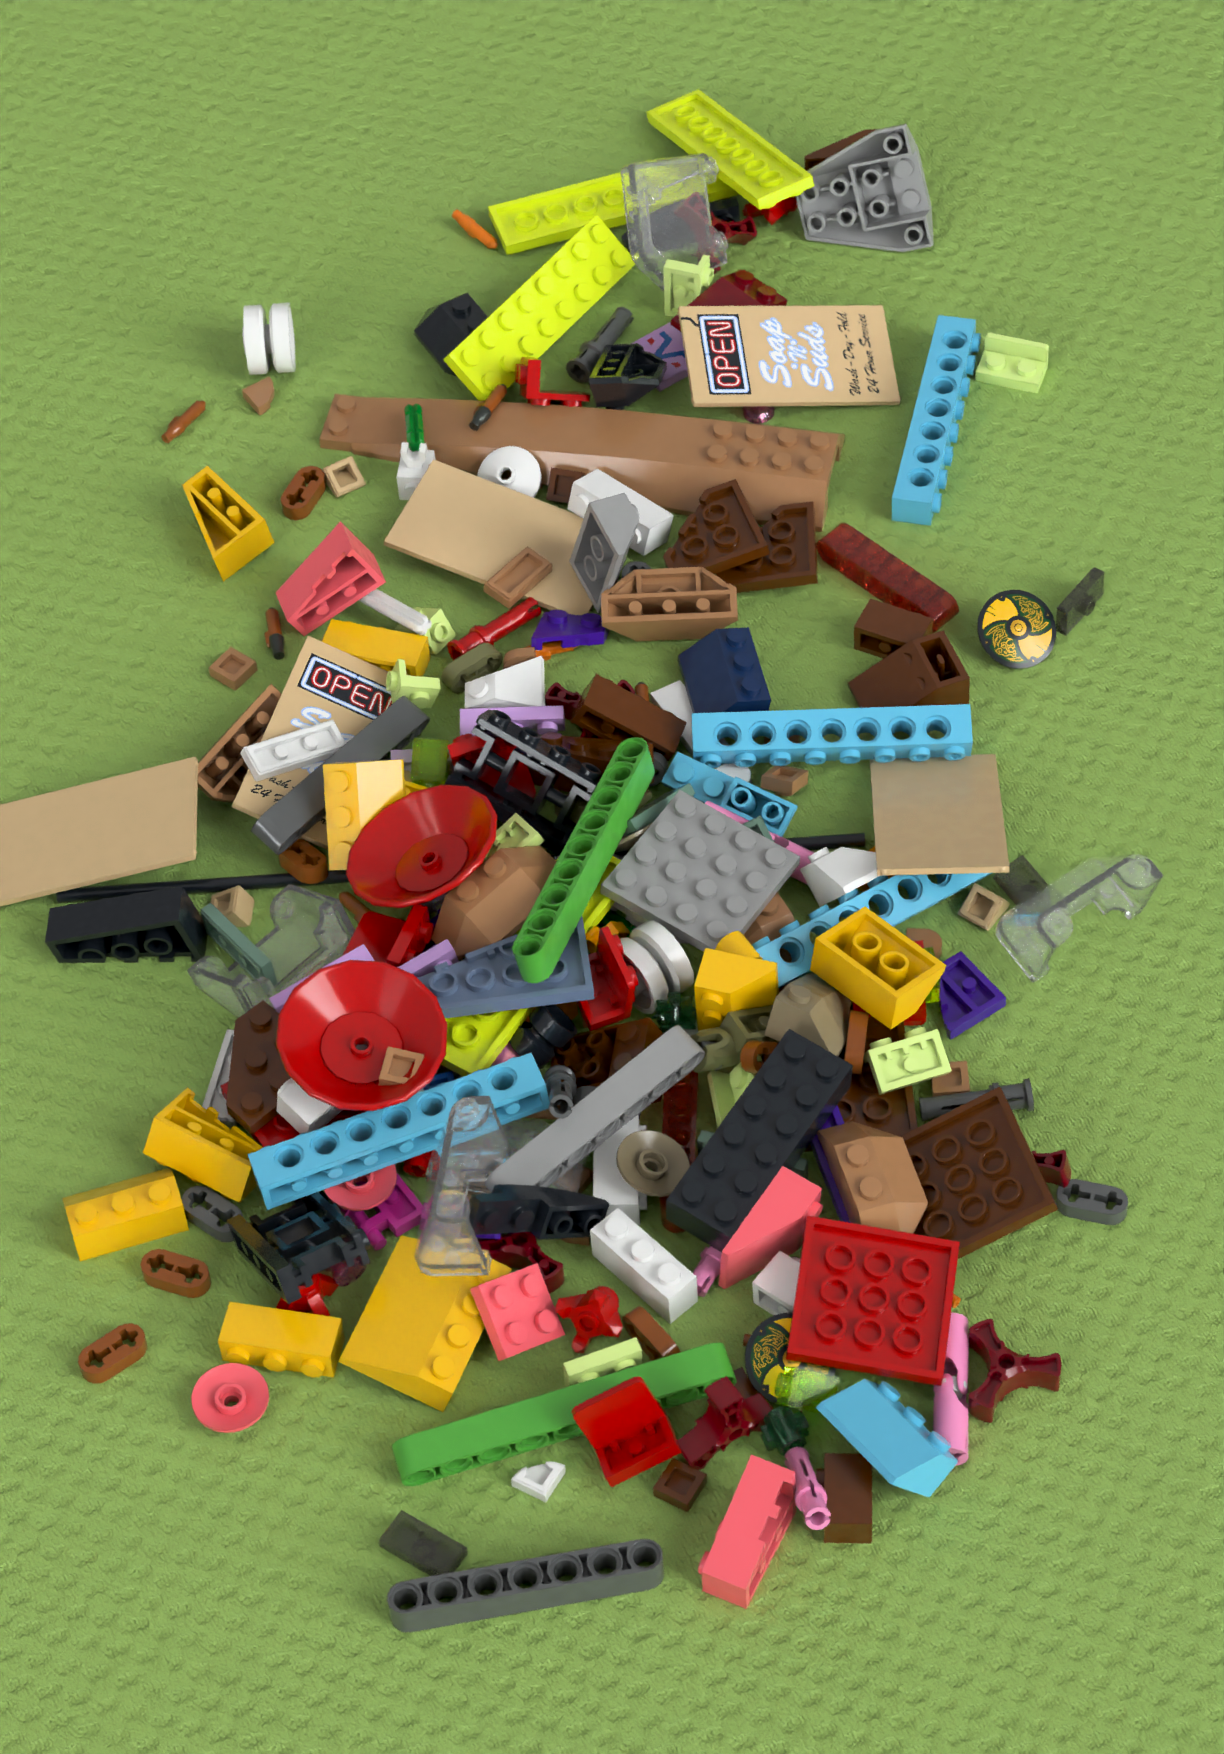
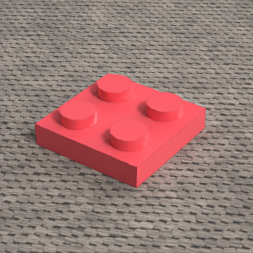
M537 1263L470 1289L498 1361L565 1335Z

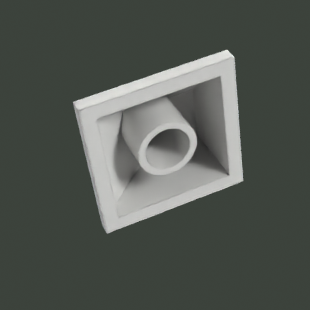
M542 656L465 683V709L545 706L544 659Z
M825 847L808 856L811 863L800 869L819 907L878 877L875 852L840 847L831 853Z

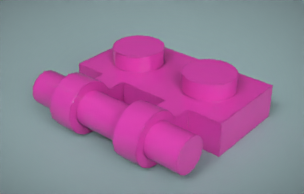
M398 1174L393 1192L383 1203L374 1207L378 1214L369 1218L364 1211H351L339 1207L344 1217L348 1215L358 1229L362 1228L371 1246L375 1250L382 1249L387 1243V1240L381 1234L383 1230L389 1227L394 1235L398 1237L424 1222L428 1214L426 1208ZM360 1181L356 1183V1186L364 1185L366 1182Z

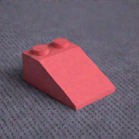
M782 1166L722 1250L718 1286L726 1289L764 1269L779 1251L788 1256L798 1251L803 1243L807 1215L819 1217L823 1209V1205L820 1204L822 1188Z

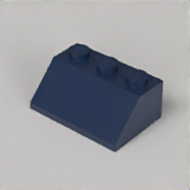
M749 627L715 629L678 655V664L693 713L769 711L771 698Z

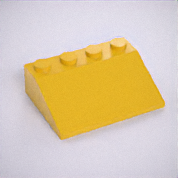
M401 1235L338 1362L444 1412L485 1327L470 1289L510 1274L512 1268L476 1251Z

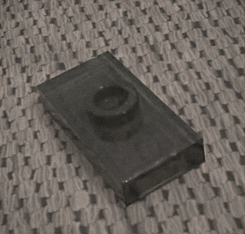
M1096 567L1091 569L1057 607V632L1067 636L1084 615L1089 616L1092 613L1096 602L1103 595L1104 571Z
M1023 855L1009 863V873H995L993 877L1038 932L1064 915L1068 909Z
M403 1510L400 1511L379 1539L381 1548L430 1576L455 1572L468 1555L466 1546Z

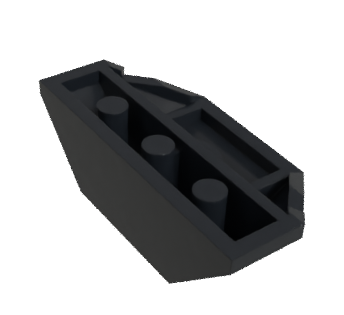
M465 293L427 309L415 328L414 335L445 373L457 377L443 359L488 316L472 297Z
M638 343L606 345L589 377V385L596 407H606V409L614 410L625 409V406L631 405L660 385L667 369V363L655 354L644 351L643 346Z

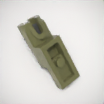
M773 1005L728 1012L719 1027L700 1030L697 1034L690 1035L705 1051L703 1060L693 1071L696 1073L717 1071L739 1064L742 1048L749 1041L779 1042L764 1035Z

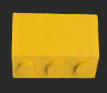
M403 759L323 764L329 871L347 870L349 851L362 828L386 806L406 796Z
M865 906L815 938L810 970L889 1029H893L916 1013L946 969V964Z
M705 948L694 984L698 1031L719 1027L728 1012L773 1005L775 998L779 994L777 963Z
M171 1167L62 1198L79 1261L189 1230L183 1203Z

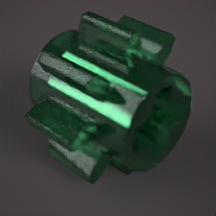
M668 992V1001L656 1000L657 1008L652 1019L656 1020L658 1025L661 1026L659 1029L663 1033L677 1025L686 1030L696 1029L697 1015L696 1008L692 1004V996L681 997L679 992Z
M781 1406L770 1411L764 1417L765 1425L760 1427L762 1431L760 1437L767 1451L769 1452L777 1448L782 1456H785L786 1452L791 1448H803L807 1442L805 1437L810 1435L807 1430L810 1425L803 1412L798 1411L793 1414L788 1406Z

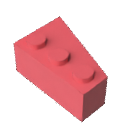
M340 521L276 591V596L286 620L303 636H306L386 581L374 554Z
M751 1454L726 1515L718 1526L710 1552L706 1551L700 1561L698 1573L702 1576L703 1592L747 1609L796 1513L794 1498L796 1492L795 1471Z

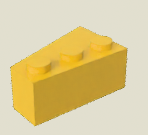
M206 466L182 484L223 582L275 543L265 519L209 466Z
M187 1087L153 1118L143 1154L155 1159L156 1162L163 1166H169L186 1175L194 1182L202 1183L214 1189L223 1197L240 1203L257 1185L247 1154L256 1152L263 1147L237 1126H233L231 1129L217 1119L219 1112L212 1106L208 1107L207 1110L194 1100L195 1093Z

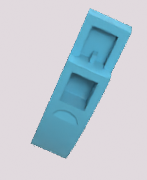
M678 751L661 781L664 786L672 790L690 783L695 792L694 798L703 803L709 800L749 821L761 815L768 831L780 837L784 835L798 808L797 805L736 776L733 778Z

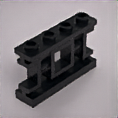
M488 709L478 716L476 720L477 725L471 732L486 741L476 763L474 764L465 758L459 760L454 767V772L448 776L444 785L468 786L487 796L498 816L497 820L505 823L517 813L545 840L541 846L560 856L576 826V823L568 818L579 797L587 801L590 800L602 777V772L593 764L581 763L571 757V753L564 747L550 745L545 742L535 730L527 727L521 728L514 724L506 713ZM500 738L516 746L508 761L494 753ZM519 762L546 776L535 799L509 785ZM487 765L501 773L495 787L478 779L482 776ZM560 773L577 782L573 785L568 796L554 788ZM547 800L561 808L555 823L538 814Z
M323 1191L291 1201V1207L263 1220L256 1214L249 1217L251 1221L249 1223L241 1214L226 1220L238 1253L287 1304L302 1298L298 1286L303 1284L307 1288L313 1285L311 1276L341 1261L349 1268L355 1265L354 1259L363 1267L370 1264L367 1250L371 1249V1245L362 1228L356 1229L348 1215L342 1216L339 1207L335 1203L330 1204Z

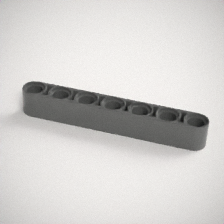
M406 696L400 697L269 808L256 821L251 832L275 854L280 855L326 816L323 764L391 760V750H402L425 729L430 718Z
M638 1539L401 1581L392 1586L387 1594L390 1618L397 1630L416 1632L647 1591L660 1585L664 1578L663 1552L660 1545L655 1541ZM642 1562L653 1563V1565L649 1567L638 1566V1564ZM602 1569L614 1570L609 1574L598 1573ZM563 1576H572V1577H574V1578H573L572 1580H570V1581H560V1580H558L560 1577H563ZM523 1583H532V1584H534V1585H533L532 1587H530V1588H520V1587H519V1586H520L521 1584H523ZM484 1590L494 1591L492 1594L487 1596H482L479 1594L481 1591ZM444 1597L455 1598L448 1603L439 1602ZM405 1604L415 1605L408 1610L399 1609Z

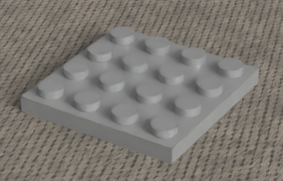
M679 790L601 884L600 893L647 920H654L663 925L671 934L703 952L705 948L715 950L719 941L729 933L740 931L744 935L799 866L800 856Z

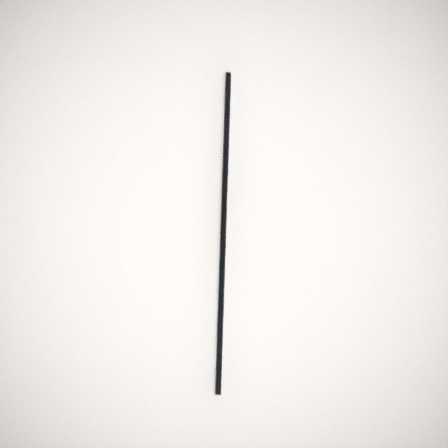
M865 833L786 838L808 850H821L825 847L828 849L865 847ZM624 852L616 853V854L625 855ZM551 854V855H550V856L553 857L555 860H557L558 857H559V856L556 855V854ZM328 870V877L322 882L315 884L302 883L290 873L80 887L58 892L56 896L58 903L95 901L102 898H113L183 886L187 894L222 892L238 885L244 890L339 884L349 883L346 876V870Z

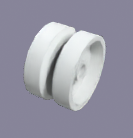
M290 303L272 304L269 312V324H267L265 309L261 305L244 306L243 346L249 375L267 374L270 367V354H272L274 368L278 373L295 372V340Z
M647 920L632 930L630 938H620L624 950L622 957L627 966L632 965L638 978V986H635L634 993L636 1000L632 1005L645 1014L654 1013L668 1002L669 996L677 997L694 983V972L686 953L675 937L663 925L654 920Z

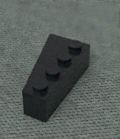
M183 886L50 908L45 943L59 963H105L106 957H115L119 960H124V963L138 962L139 957H159L160 962H174L175 957L191 956L192 962H205L208 934L206 933L203 919Z

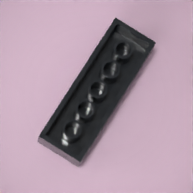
M788 1029L667 1198L666 1220L722 1252L781 1167L785 1166L790 1170L793 1169L816 1136L817 1131L821 1129L850 1088L853 1065Z

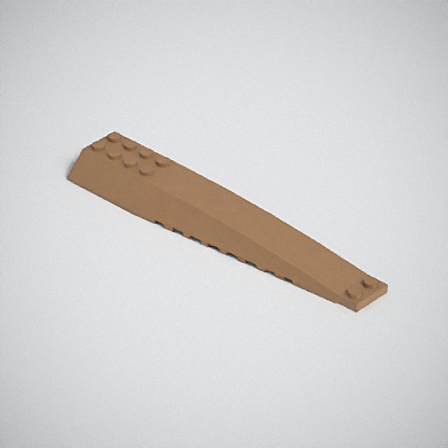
M335 394L319 441L320 448L349 451L355 455L400 462L402 442H407L404 408L408 404L413 406L417 403L422 407L424 442L427 443V450L435 451V460L476 476L478 475L481 463L491 452L505 446H516L527 450L537 460L542 476L540 489H542L543 485L549 484L551 467L584 472L585 475L599 469L666 511L687 516L695 513L700 505L699 498L706 489L736 479L757 524L765 525L772 518L771 513L780 505L813 501L816 531L822 532L828 510L830 478L834 462L840 460L845 434L720 419L562 405L542 406L515 402H500L492 412L491 417L477 431H474L469 427V423L474 417L473 413L477 405L485 401L373 398ZM510 470L504 471L501 478L503 480L509 479L512 472Z

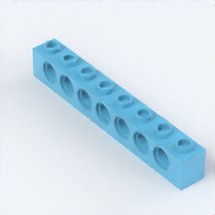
M938 315L892 495V521L931 526L933 514L940 512L942 493H939V490H945L948 470L944 469L945 466H951L953 458V447L950 444L956 443L958 439L959 424L956 423V420H962L965 401L961 399L962 397H968L970 378H967V375H973L976 359L972 354L973 352L978 353L980 348L981 333H976L975 319Z
M970 704L692 713L693 759L712 768H717L721 764L735 763L738 767H751L756 763L785 766L791 762H805L809 765H819L825 761L837 760L844 764H853L860 760L875 759L876 762L880 763L892 762L898 758H909L916 762L926 761L930 757L960 760L965 756H971L973 745ZM937 730L942 732L944 737L934 739L927 733ZM901 731L907 733L910 737L905 740H899L893 734ZM870 733L875 738L871 741H863L858 735ZM827 734H835L840 739L836 742H828L823 737ZM793 735H800L805 738V741L793 743L788 738ZM759 736H765L771 741L761 745L757 744L754 739ZM724 737H730L736 742L725 746L719 740Z
M993 873L935 874L937 884L931 882L927 874L895 875L891 878H888L887 875L878 876L867 883L870 888L867 891L859 894L858 890L854 889L838 898L840 905L830 910L826 904L808 915L811 919L809 922L800 925L798 920L779 930L781 937L770 941L769 937L766 936L753 943L752 946L763 960L777 963L778 987L781 988L811 972L810 966L814 944L811 942L809 934L810 932L818 936L839 923V916L847 918L864 906L869 909L868 903L872 901L879 907L880 914L878 916L894 927ZM898 885L904 887L907 890L909 895L908 899H904L900 896L898 892ZM780 948L786 949L790 953L791 963L785 962L781 958Z
M528 1053L520 1057L510 1058L506 1062L477 1070L470 1075L456 1080L441 1083L436 1087L415 1094L406 1102L376 1111H366L345 1120H338L328 1126L299 1134L292 1139L263 1147L247 1155L265 1206L269 1210L549 1108L550 1101L546 1084L532 1053Z

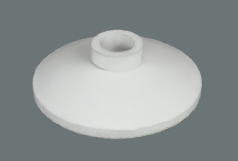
M505 446L491 452L481 463L477 475L533 498L540 488L542 478L541 469L535 457L527 450L516 446ZM510 470L512 472L511 477L503 480L501 478L502 473Z

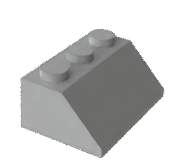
M625 492L589 502L569 561L598 614L601 613V593L617 583L637 524L639 523V512L636 506L630 503Z

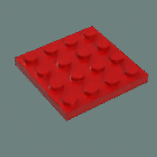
M807 1215L786 1359L941 1386L944 1375L960 1242Z

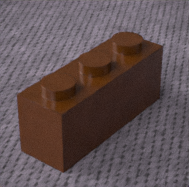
M595 674L584 689L571 719V722L603 739L626 740L634 737L643 738L646 742L653 743V751L662 754L667 762L674 755L687 723L676 717L673 713L646 701L643 697L629 692L598 674Z

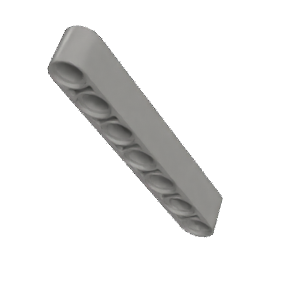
M681 1026L672 1027L571 1108L572 1113L568 1117L558 1118L497 1167L485 1181V1186L491 1193L494 1185L500 1184L549 1187L696 1068L703 1060L705 1051Z

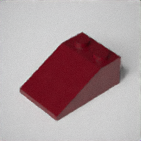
M739 270L722 276L687 306H786L788 300L777 293L773 287L767 286L755 278L751 272ZM677 314L671 319L670 325L681 332L679 316Z

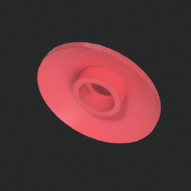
M395 1164L324 1189V1192L332 1203L346 1210L363 1211L374 1208L383 1203L395 1188L397 1181ZM360 1181L366 1182L364 1185L355 1186Z
M239 1363L222 1364L208 1370L199 1378L192 1391V1408L196 1418L205 1427L223 1433L238 1432L255 1424L265 1413L269 1403L268 1385L264 1377L248 1365ZM230 1402L238 1403L231 1407L226 1406Z

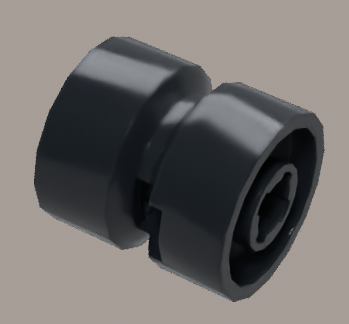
M555 1004L536 1007L529 1014L530 1022L524 1021L509 1041L519 1056L532 1053L539 1069H542L555 1056V1047L563 1048L577 1034L576 1026L572 1020Z

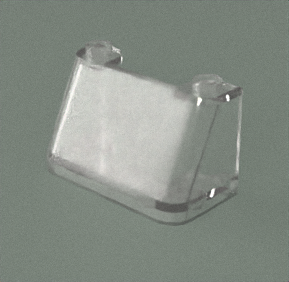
M705 153L636 161L621 168L630 254L635 265L662 291H664V265L667 259L698 265L702 256L708 255L710 256V268L713 269L728 263L726 254L728 241L723 232H718L712 226L707 184L716 181V174L719 173V168L715 159Z
M1140 854L1090 858L1007 911L997 924L996 936L1031 982L1034 983L1048 973L1050 969L1048 962L1054 951L1070 938L1073 931V923L1070 916L1091 902H1094L1103 915L1110 912V910H1120L1125 912L1124 915L1130 920L1143 911L1164 875L1148 857Z
M292 884L287 885L273 898L270 905V916L276 928L255 944V946L272 962L277 979V984L274 986L270 979L262 976L254 980L236 961L227 968L221 959L214 956H205L199 959L187 971L194 984L201 991L237 1018L241 1017L262 1000L273 1008L269 1000L270 997L343 955L355 929L339 899Z
M469 1096L458 1100L450 1110L435 1150L414 1251L417 1265L421 1272L426 1275H489L492 1259L488 1250L481 1249L469 1221L471 1204L467 1198L469 1182L486 1181L491 1167L499 1162L501 1164L504 1163L511 1156V1147L490 1096Z

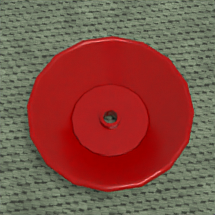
M438 785L414 791L386 806L362 828L349 851L346 876L354 894L374 906L404 908L432 901L459 886L483 863L496 838L498 816L488 797L468 786Z
M348 960L318 969L293 988L278 1015L276 1046L286 1073L309 1096L338 1109L376 1111L406 1102L432 1081L446 1055L448 1024L437 997L414 974L382 961ZM366 1045L368 1048L365 1050H358L356 1046ZM388 1046L424 1054L423 1061L416 1074L411 1077L415 1063L413 1062L408 1073L403 1076L410 1078L404 1084L379 1085V1076Z

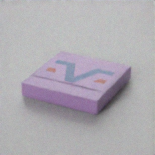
M671 322L631 343H638L643 346L644 351L655 354L667 363L666 372L660 385L656 387L659 391L688 376L682 334L670 325Z

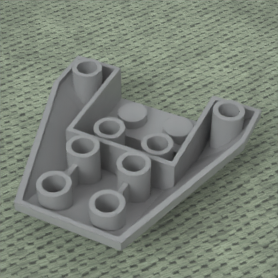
M907 124L877 129L807 170L813 177L814 186L796 196L806 240L906 252L934 245L932 206L919 149Z

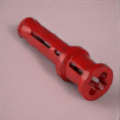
M528 597L525 601L485 626L475 625L470 629L469 634L459 640L453 639L448 642L447 649L452 660L454 661L482 643H490L494 646V643L535 617L540 616V607L534 610L530 609L538 604L537 601L532 597Z

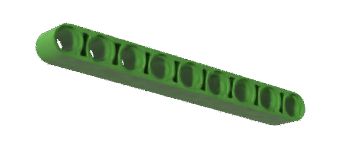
M634 737L626 739L616 748L513 943L512 950L521 977L525 982L539 983L549 978L628 827L627 821L633 817L654 777V765L647 742L643 738Z
M720 1342L705 1344L400 1438L392 1445V1452L401 1482L405 1486L425 1484L584 1435L573 1418L572 1409L586 1400L636 1376L643 1378L663 1410L707 1397L704 1389L715 1381L726 1376L733 1385L737 1381L726 1348Z

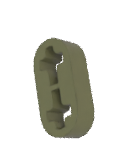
M482 643L448 664L443 670L441 680L453 693H462L465 691L466 682L496 672L502 663V654L492 644Z

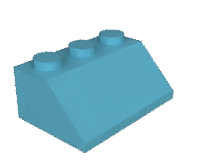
M863 1379L827 1398L817 1406L816 1409L891 1485L930 1497L958 1463V1460L948 1451L951 1447L950 1443L937 1432L932 1431L930 1433L923 1426L926 1422L925 1418L912 1407L907 1406L905 1408L898 1401L901 1396L900 1393L885 1381L877 1384Z

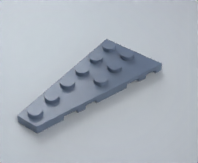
M581 916L552 974L542 982L528 983L522 979L512 950L513 943L518 936L517 934L465 954V960L452 965H448L447 962L434 966V972L418 977V979L437 997L445 1019L595 999L583 917Z

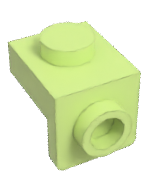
M413 608L427 616L431 621V628L427 629V633L422 636H428L430 654H438L455 637L456 634L440 608ZM401 624L395 628L396 631L415 633Z
M397 659L393 670L387 673L386 690L391 691L392 704L400 697L406 696L419 709L432 708L441 690L440 679L407 675L405 660Z

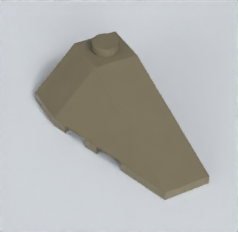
M809 973L788 983L777 995L764 1035L780 1042L788 1029H791L832 1054L839 1056L847 1043L851 1000L815 973Z

